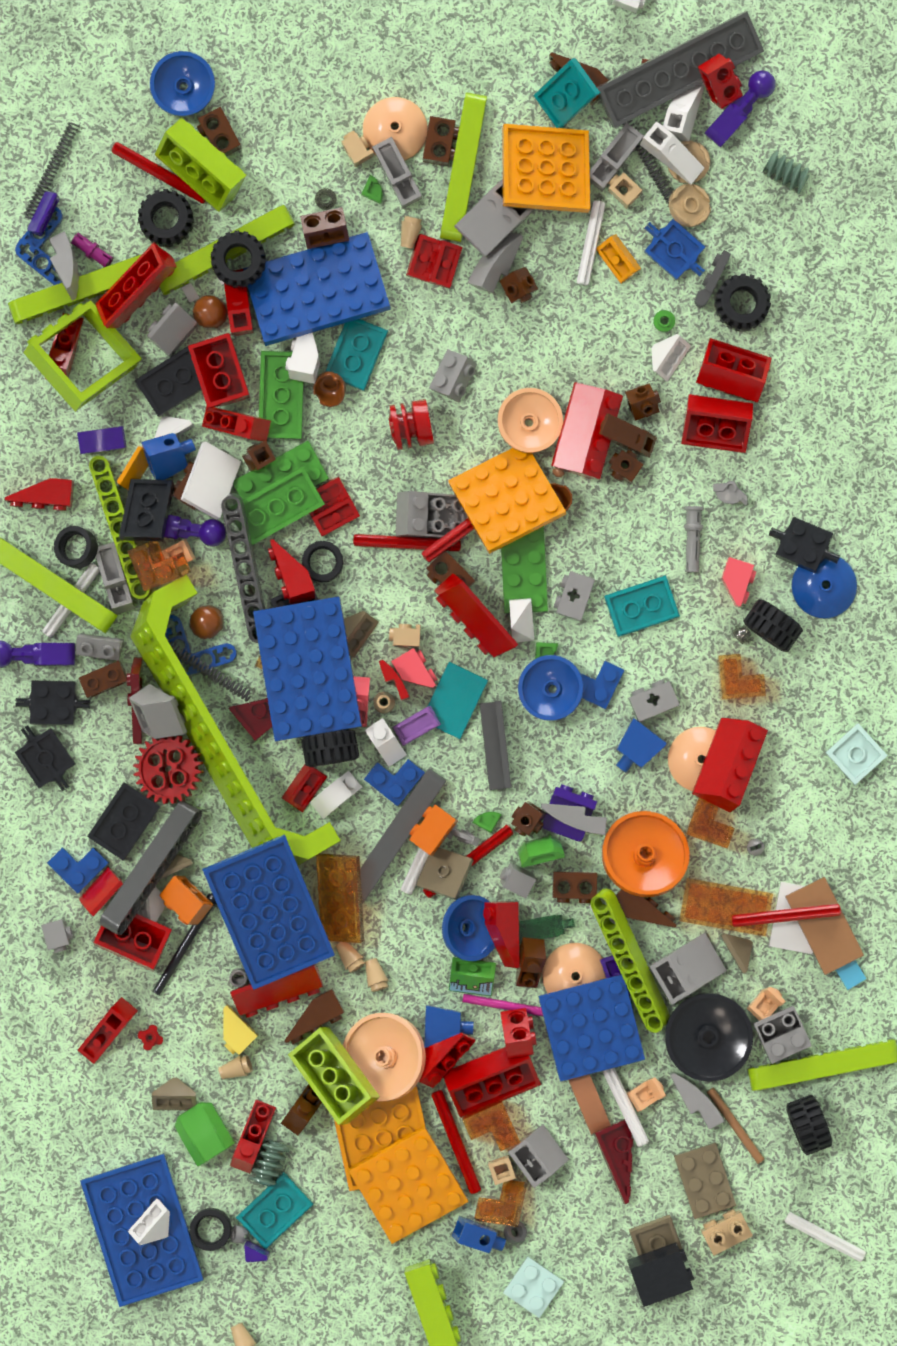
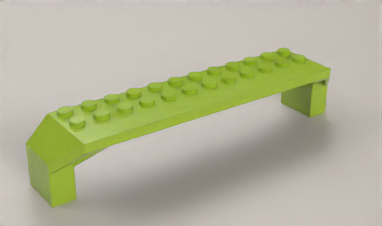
M185 575L154 591L142 603L130 637L159 688L167 695L174 696L179 704L177 708L185 719L184 725L192 745H196V752L201 753L200 759L251 847H256L285 834L296 863L299 866L341 840L330 822L306 836L274 826L165 637L170 613L186 605L198 594L189 577Z

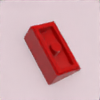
M304 764L281 798L301 812H304L327 776L316 768L308 767Z

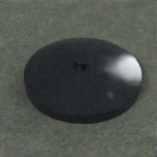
M702 993L687 998L674 1009L666 1025L665 1045L670 1059L685 1075L699 1081H719L732 1076L746 1063L752 1050L753 1030L747 1014L736 1002L720 994Z

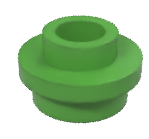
M661 310L654 316V326L661 332H668L675 325V317L670 311ZM666 317L668 323L664 325L660 322V319Z

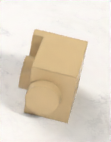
M351 131L343 137L344 140L341 141L342 146L355 167L374 157L372 149L367 151L369 145L363 136L359 138L355 131Z
M624 172L620 176L616 174L608 183L610 185L608 191L626 209L642 194V189ZM625 187L627 188V193L621 194L619 189Z
M399 624V628H390L389 641H393V646L420 647L421 625L416 624V629H413L411 624Z
M509 1155L488 1162L495 1185L516 1178Z

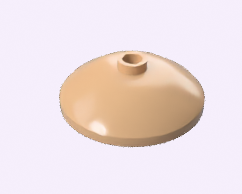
M390 97L380 100L370 108L364 118L363 137L374 155L376 154L372 147L392 137L405 161L416 155L426 141V118L415 103L405 98ZM393 123L399 125L397 130L391 129Z
M523 388L511 393L503 401L498 412L497 422L499 432L508 445L521 452L536 453L549 448L557 440L563 425V415L559 404L549 393L537 388ZM525 420H531L533 425L530 427L526 426Z
M707 727L690 728L679 734L670 746L668 753L669 770L675 781L687 790L693 791L703 765L697 759L699 755L706 757L716 731Z
M568 943L556 948L546 959L543 968L542 979L547 993L605 979L606 976L600 959H603L602 956L594 948L582 943ZM578 972L580 978L573 980L571 977L572 973Z

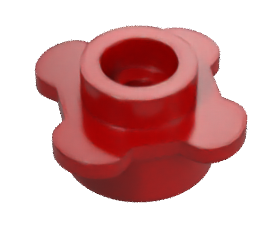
M150 1025L147 1030L138 1032L137 1036L142 1040L145 1050H151L156 1044L160 1045L163 1043V1037L159 1035L156 1025Z

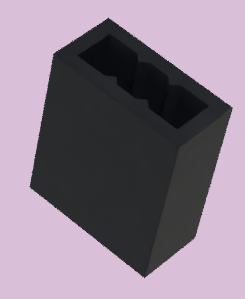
M676 1242L627 1260L643 1307L693 1290L691 1281L695 1280L691 1268L686 1269L684 1264L688 1259L684 1249L679 1250Z

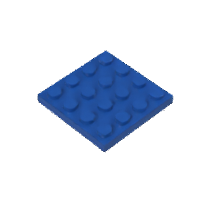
M622 974L538 996L560 1082L645 1060L627 986Z

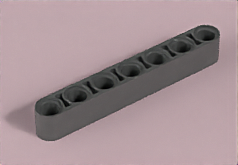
M231 493L222 500L221 508L248 636L252 642L258 643V638L254 634L255 620L254 616L249 612V607L257 606L260 610H265L266 608L244 503L240 495ZM235 499L238 503L237 509H230L227 506V500ZM232 521H240L242 530L235 531L231 526ZM244 542L247 550L239 552L236 549V543ZM242 563L249 564L251 572L248 574L243 573L240 565ZM245 585H253L256 589L255 594H247Z
M428 768L345 890V894L360 904L365 902L409 837L412 828L420 821L426 809L447 781L445 778Z
M180 801L102 914L100 918L101 926L119 936L126 931L202 817V810L186 801Z

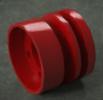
M426 399L412 401L411 412H407L404 403H400L402 412L400 414H396L395 405H389V425L397 450H403L401 440L407 439L408 449L412 448V438L415 437L420 446L434 444Z

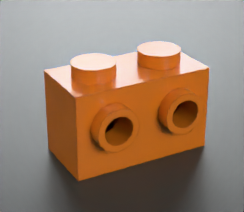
M436 804L426 809L423 814L425 819L420 825L416 824L409 833L411 835L409 840L430 856L435 854L458 822V820Z
M174 876L159 895L164 900V905L168 909L174 910L179 915L178 919L186 925H198L213 906L185 876Z

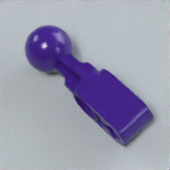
M760 70L753 73L748 82L749 90L742 97L730 103L705 131L704 134L716 145L721 147L746 120L747 115L753 110L752 105L758 98H767L773 94L776 88V80L770 72Z
M168 515L164 538L187 539L190 536L199 537L205 545L215 547L224 542L227 532L225 525L216 519H208L202 524H194L189 519Z
M0 640V668L8 666L12 661H22L24 664L38 666L75 665V643L25 644L22 648H12L9 643Z

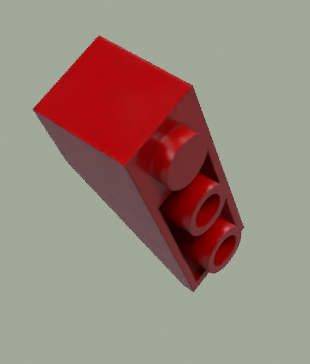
M243 269L233 270V271H235V272H241V271H243ZM224 284L232 336L254 333L247 287L233 288L231 285Z
M82 317L55 335L49 352L50 358L68 378L84 320Z
M206 405L202 427L247 439L266 440L267 442L271 420L217 407L207 408Z
M49 478L6 496L5 501L10 502L12 507H23V504H32V508L45 509V505L53 506V510L66 511L67 507L72 508L74 481Z
M271 539V548L267 550L270 560H275L277 567L274 568L277 580H282L284 585L281 587L284 600L288 599L290 605L314 599L315 589L308 570L275 540Z
M459 1033L426 1047L425 1067L419 1082L434 1088L476 1040L466 1034Z
M255 1100L232 1157L231 1167L249 1174L251 1173L276 1107Z

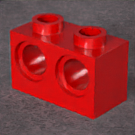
M719 53L698 66L709 97L719 108L723 109L743 96L740 89L742 86L741 81L734 74L735 66L730 58L726 59Z
M526 1008L500 1012L507 1058L534 1055L533 1045H537L535 1032H530L531 1029H534L532 1016H527Z

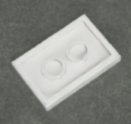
M203 442L180 500L216 520L219 519L222 515V500L230 493L241 461L208 442Z
M780 882L775 910L791 909L785 896L804 886ZM797 920L773 923L769 946L807 954L813 953Z

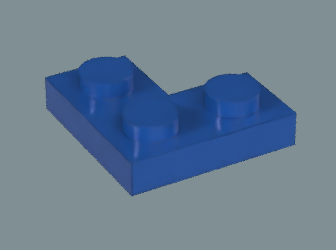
M604 661L596 680L581 674L584 684L582 698L606 709L624 669Z
M408 759L394 776L377 762L364 780L396 806H399L425 772Z
M62 847L47 864L79 894L109 862L94 847L79 862Z

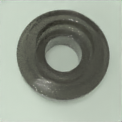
M329 188L320 189L315 195V203L322 210H330L336 204V194ZM329 196L330 201L323 203L322 197Z
M737 624L732 631L737 640L742 645L746 642H751L750 636L752 633L745 625Z

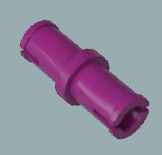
M78 232L71 240V244L83 251L87 258L94 259L103 267L110 266L114 257L100 249L99 244L96 242L92 243L82 236L81 233Z

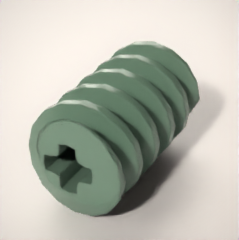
M776 150L769 158L762 173L767 169V177L775 174L774 181L776 182L783 178V186L790 182V190L798 186L797 194H800L809 178V168L806 167L801 171V163L793 167L794 159L786 163V155L784 154L778 158L779 151Z
M266 1138L269 1143H262L261 1145L266 1152L258 1153L263 1160H255V1163L260 1167L252 1168L256 1177H249L248 1179L269 1187V1185H276L277 1183L272 1177L280 1176L275 1169L283 1168L279 1160H286L282 1152H289L290 1149L284 1144Z

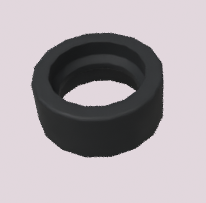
M79 526L64 528L58 533L54 541L56 558L60 563L71 568L81 569L88 566L97 554L98 544L96 537L90 531ZM81 535L86 541L85 552L79 559L72 560L66 556L65 545L72 536Z
M328 541L312 543L304 551L302 557V566L308 570L312 580L320 583L330 582L337 578L344 565L343 555L339 548ZM319 549L329 550L335 556V567L328 574H318L310 566L311 555Z
M207 1208L194 1216L190 1223L189 1233L191 1240L197 1247L205 1251H214L222 1248L231 1236L232 1225L229 1217L223 1211L216 1208ZM205 1217H216L222 1222L224 1230L219 1240L206 1242L199 1236L198 1225Z

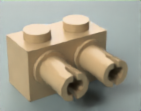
M734 1209L729 1210L723 1214L724 1218L716 1222L715 1219H712L703 1224L704 1228L701 1229V1232L713 1256L753 1236L740 1210L736 1212Z

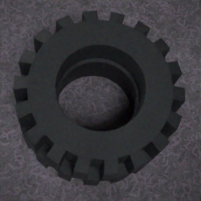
M163 189V191L159 192V190H155L153 195L148 194L146 196L147 199L145 201L142 200L141 209H138L140 228L147 239L152 243L159 244L161 247H164V245L173 247L175 243L179 245L182 243L181 240H186L189 237L188 233L192 232L194 217L191 206L182 194L179 195L177 191L172 190L171 192L168 189ZM166 206L174 208L179 215L177 223L170 229L157 228L153 222L156 211Z
M238 230L233 233H225L226 235L221 236L218 242L214 244L213 251L211 252V265L217 278L223 281L224 284L233 286V288H244L249 284L256 283L255 281L262 276L266 263V255L261 242L254 235H250L245 231L239 232ZM235 247L247 249L252 258L250 266L241 272L230 270L225 261L227 253Z
M746 273L740 276L734 275L724 281L723 285L719 288L715 301L716 314L720 316L722 323L727 324L728 328H735V331H749L751 328H756L767 316L771 307L770 293L768 294L767 285L764 286L760 278L757 280L754 278V275L746 276ZM747 291L754 297L756 305L751 313L739 314L733 310L730 298L735 292Z
M761 599L757 600L743 620L751 631L783 652H789L803 632L801 625L771 603Z
M351 729L315 734L301 739L305 766L308 767L347 762L359 758L356 732Z
M812 1094L787 1103V1114L803 1153L810 1155L832 1146V1137L817 1099Z

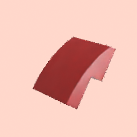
M419 234L406 276L450 288L463 247Z
M339 476L316 488L325 505L309 514L321 536L360 516Z
M380 660L379 664L386 684L395 681L401 701L410 699L398 674L384 660Z
M107 866L79 897V900L94 917L123 885V882Z

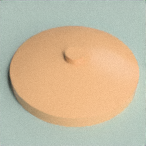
M392 1013L371 1014L354 1024L345 1037L344 1048L380 1096L376 1101L399 1099L408 1094L419 1082L425 1067V1046L420 1033L407 1019Z

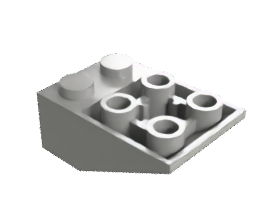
M502 179L454 227L486 257L522 224L534 209L503 206Z
M417 491L397 492L395 536L442 538L466 520V513L455 495Z
M705 933L648 965L671 1005L727 971Z

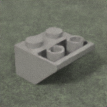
M176 302L173 306L169 304L162 312V319L159 322H153L147 330L149 332L147 336L150 341L169 357L174 355L198 327V323Z
M148 684L129 697L142 732L154 739L187 733L184 725L185 719L179 713L177 708L179 704L174 696H169L161 688L157 689Z
M794 1005L753 1023L771 1064L812 1046Z
M544 1124L508 1149V1153L534 1188L553 1175L569 1160Z

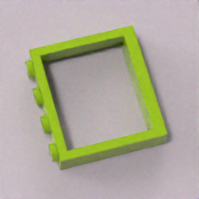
M91 300L84 305L82 303L78 304L69 316L67 313L57 320L56 325H48L39 337L37 335L31 337L27 341L29 345L23 352L75 412L134 370L142 360L116 328H106L104 326L98 309ZM84 316L124 362L80 392L43 350L41 345Z

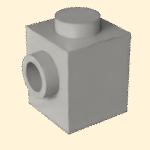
M511 862L500 874V882L503 888L524 898H527L536 881L532 872Z
M65 919L41 925L48 950L54 949V953L67 950L66 945L71 944L70 939H73V933L70 926L66 927Z

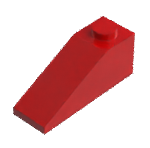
M484 902L483 916L485 925L504 967L520 968L518 902Z
M121 997L86 1038L78 1051L95 1064L138 1010Z

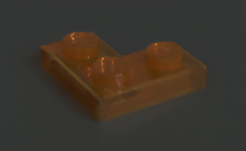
M509 1180L503 1183L500 1200L479 1197L474 1219L481 1222L518 1227L527 1184L521 1181Z

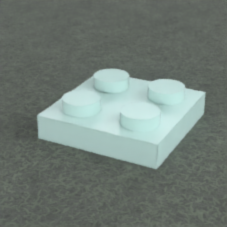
M859 723L825 752L854 785L888 756Z
M527 1256L503 1294L540 1318L564 1281Z

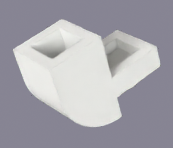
M348 770L309 803L325 819L359 791L362 786Z

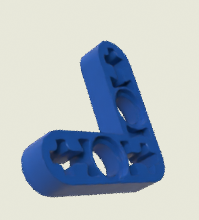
M58 207L55 209L58 219L56 221L52 219L48 225L51 226V229L48 230L46 227L43 238L36 239L32 232L27 231L15 247L18 257L53 285L62 282L60 280L55 282L56 277L51 272L49 276L46 275L53 265L50 260L51 257L40 248L63 220V214ZM22 245L25 247L30 245L29 250L35 255L32 262L28 261L31 259V256L27 253L21 255L22 250L20 248ZM46 258L48 266L45 269L37 268L36 263L38 259Z
M170 615L169 620L172 619L174 622H178L175 629L177 634L181 631L182 636H175L170 639L169 635H173L171 628H167L165 633L166 639H169V643L171 641L174 643V641L179 639L184 641L185 648L181 655L186 650L188 654L191 653L180 618ZM225 643L193 654L191 653L189 660L195 655L193 662L198 657L197 665L203 654H210L212 656V663L208 668L209 670L211 667L215 668L234 661L237 656V650L233 645ZM225 647L228 650H233V653L230 654V659L223 656L219 658L221 662L216 663V657L212 651L217 650V654L224 652L223 648ZM192 666L188 668L189 672H187V675L200 673V671L197 672V668L193 669Z

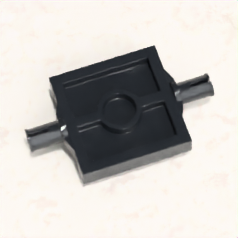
M796 517L792 518L789 527L784 532L773 527L769 532V536L780 540V546L776 552L777 558L815 574L819 565L825 559L836 564L840 559V555L829 551V544L833 538L832 532Z
M31 680L29 698H16L15 706L29 708L31 725L74 726L77 708L90 709L91 701L90 699H77L75 681Z
M29 725L22 728L21 731L28 741L14 753L37 787L40 789L49 782L56 781L62 791L69 788L70 786L63 778V775L76 763L53 729L50 728L44 733L35 736Z

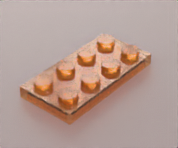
M320 853L316 855L320 920L328 940L362 943L364 941L360 856Z
M686 878L679 921L766 936L768 924L733 927L732 916L770 911L773 893Z

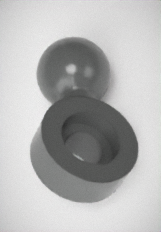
M509 1203L503 1208V1216L509 1220L503 1233L509 1243L518 1244L526 1238L527 1229L522 1222L517 1221L520 1209L514 1203ZM511 1230L515 1231L516 1236L512 1235Z

